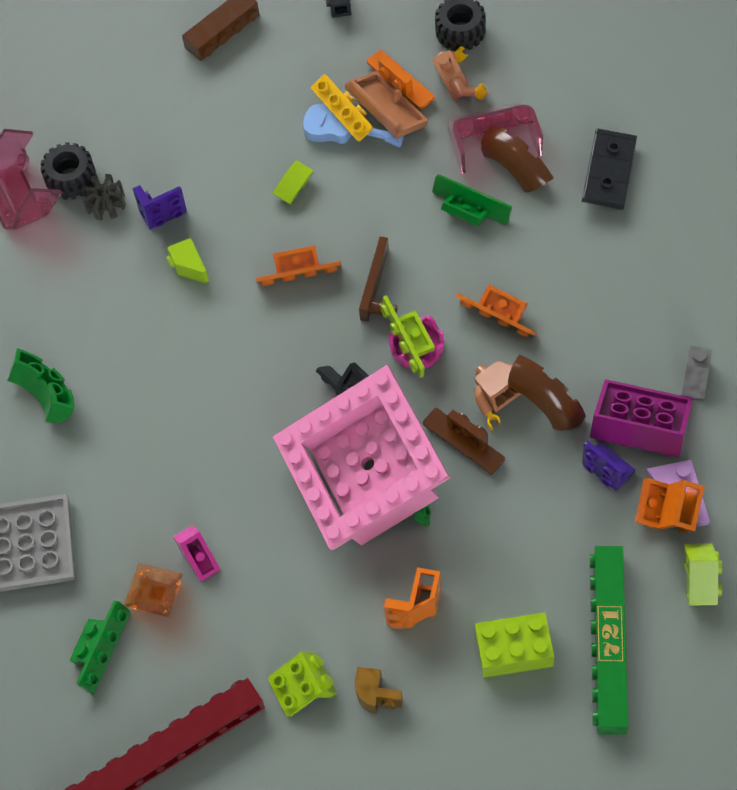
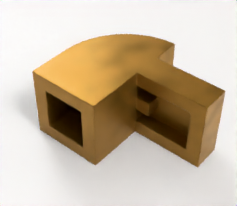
M357 666L355 677L356 695L360 705L365 710L377 714L378 705L385 709L402 708V691L381 688V669Z

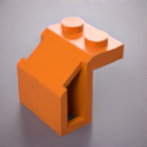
M644 478L634 523L657 530L672 527L679 528L678 533L681 534L695 532L705 486L686 480L667 484L651 478Z
M417 567L410 602L386 598L384 604L386 624L394 629L411 628L416 623L430 616L431 618L436 616L441 594L440 571ZM422 575L433 576V585H423ZM422 591L431 592L430 598L420 603Z

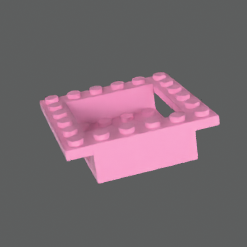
M388 365L273 436L329 549L332 551L351 539L361 546L437 500L439 496L434 488L450 479L449 474ZM305 447L312 452L343 513L342 516L337 511ZM368 460H374V466L370 470H365V463Z

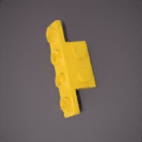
M326 74L322 75L311 86L313 92L358 142L373 130V126L365 117L367 112L359 104L355 106L353 104L355 99L347 91L343 93Z

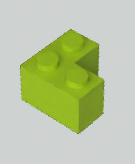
M713 543L684 544V567L687 574L686 597L689 606L718 605V597L722 596V584L718 582V575L722 574V560H719V552L715 551Z

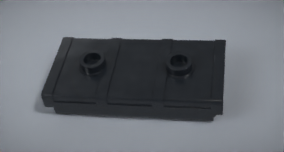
M596 128L581 202L624 210L637 140L636 135Z

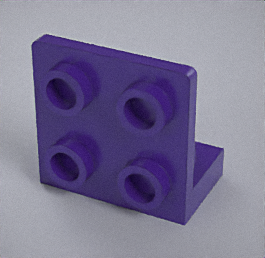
M141 185L133 188L139 213L149 230L160 227L164 223L174 218H179L187 212L180 186L153 199L148 191L144 192Z
M589 441L584 443L582 464L589 473H595L606 487H612L617 491L635 473V469L602 442L596 447Z

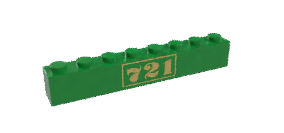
M595 546L594 554H590L589 558L590 568H594V576H590V590L595 592V598H590V612H595V620H591V634L595 635L596 642L591 643V657H596V665H592V680H596V688H592V703H597V711L592 713L593 726H597V734L627 735L628 706L623 546Z

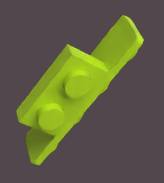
M386 295L382 297L381 312L385 318H389L391 322L390 329L393 335L398 336L401 341L399 342L403 354L408 355L411 370L413 373L417 372L419 378L424 377L425 367L419 357L434 351L435 346L416 310L398 317Z

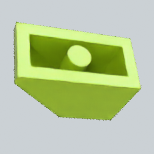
M191 238L167 247L169 256H166L170 268H175L178 275L203 283L209 282L207 271Z

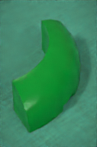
M17 348L7 381L23 387L39 401L45 413V422L57 423L68 419L74 411V397L71 389L68 390L64 384L65 379L55 368L50 369L42 363L43 359Z

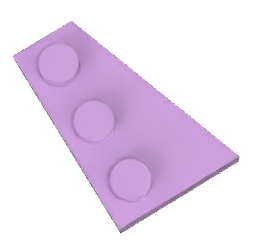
M691 460L646 469L649 478L670 484L686 480L698 484ZM703 497L696 527L709 525L710 522Z

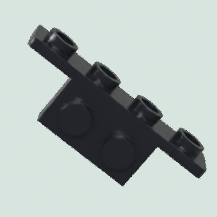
M355 362L349 364L342 376L331 366L318 367L316 370L321 376L322 381L329 384L337 395H340L369 376Z

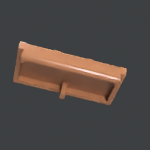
M378 71L357 79L353 78L345 83L344 88L396 139L427 126L428 119L402 95L400 89H395L386 79L382 78Z

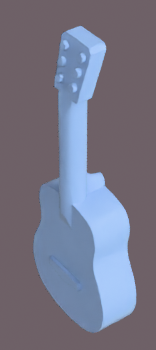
M325 104L311 106L304 116V134L310 141H334L344 144L348 142L352 135ZM374 128L368 134V136L385 139L386 142L397 147H401L404 136L396 139L388 130L384 131Z

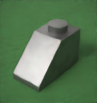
M690 346L681 396L704 401L712 349Z

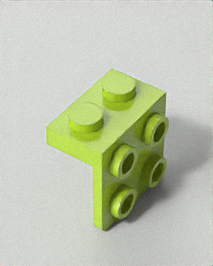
M299 652L268 678L286 716H294L317 697L332 698L337 694L334 688V681L327 674L323 666L324 662L317 653Z

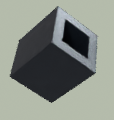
M326 0V7H331L332 18L352 15L350 0Z

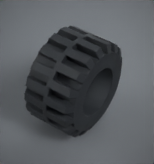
M444 0V4L441 3L439 5V9H436L435 31L440 44H444V47L447 49L451 47L453 51H456L461 46L471 50L473 46L477 47L480 41H483L486 34V14L484 7L480 6V2L477 0ZM457 22H465V23H467V24H465V25H455L454 23H457Z
M70 142L65 143V145L58 144L56 148H50L49 153L44 154V159L40 163L41 173L49 192L57 198L62 196L64 200H68V197L76 199V196H84V192H89L91 190L90 186H94L97 176L89 151H86L83 146L79 147L77 143L70 145ZM76 168L72 173L61 174L66 169Z

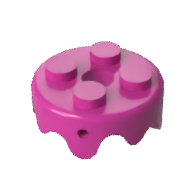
M429 315L420 318L435 346L434 351L419 357L425 369L434 365L441 358L444 351L443 331L438 328L434 318ZM390 331L389 346L393 359L402 367L411 369L408 355L403 354L399 345L401 341L398 336H394L392 331Z

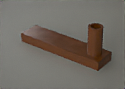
M380 236L359 307L360 320L369 321L370 314L383 316L380 309L382 302L374 300L389 251L387 237ZM392 304L397 314V305Z

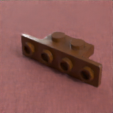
M434 408L423 420L424 427L492 475L505 461V457L488 445L487 431L483 427L471 423L465 414L458 413L452 409L446 415L438 408Z

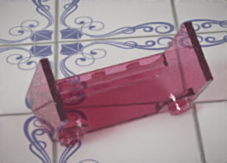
M515 103L452 118L448 123V133L461 174L466 173L465 152L461 139L485 133L491 125L508 128L528 124L537 154L542 156L543 134L534 109L526 104Z
M3 129L0 134V222L4 229L15 230L46 217L62 194L61 190L31 189L23 173L29 164V156L25 151V147L34 135L32 131Z

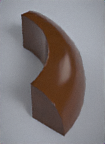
M491 125L483 134L481 140L483 156L495 160L507 169L520 184L524 192L536 190L554 179L539 157L535 158L528 151L529 146L518 136L513 138L508 135L507 129Z
M519 354L510 370L508 387L533 402L546 415L553 429L563 431L579 426L586 418L577 399L572 400L567 394L569 389L558 378L555 377L552 380L543 372L544 368Z

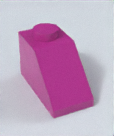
M193 525L173 536L182 555L200 581L205 580L220 570L201 533Z

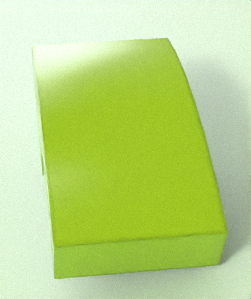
M296 160L280 180L272 194L292 205L300 190L306 186L314 170Z

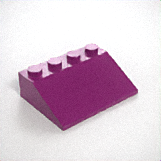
M605 379L593 415L590 438L616 443L621 446L639 448L644 451L657 452L666 456L680 457L693 398Z

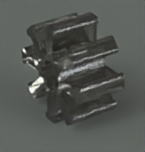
M105 174L106 178L103 184L99 183L98 177L95 175L90 178L93 187H88L85 184L82 187L84 195L82 200L88 214L93 211L97 220H103L102 216L105 210H108L110 218L114 219L117 217L115 207L124 210L126 206L122 183L120 180L114 183L113 177L110 174Z

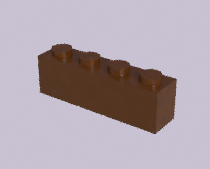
M256 0L225 1L182 35L185 49L200 61L210 56L215 49L225 44L228 39L239 33L247 24L254 21L260 15L258 2Z

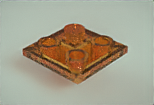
M138 563L124 606L169 617L183 574Z

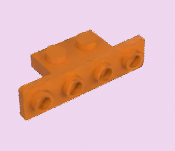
M383 50L377 51L367 59V64L371 68L378 71L381 77L386 79L395 89H400L402 95L419 110H422L435 100V96Z
M315 245L273 253L277 274L258 277L256 281L257 284L262 283V286H269L275 284L274 280L278 279L288 282L296 280L295 276L304 274V278L316 276L318 271L325 270V274L338 271V267H341V261L319 265Z
M488 284L479 303L459 293L455 296L461 299L459 304L469 309L475 306L480 309L479 314L489 319L493 315L499 318L497 323L507 328L512 325L518 328L517 333L527 338L529 334L533 336L537 334V332L519 324L528 303Z

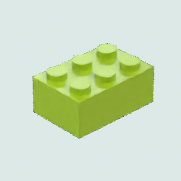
M545 612L475 623V637L483 678L554 667V652Z

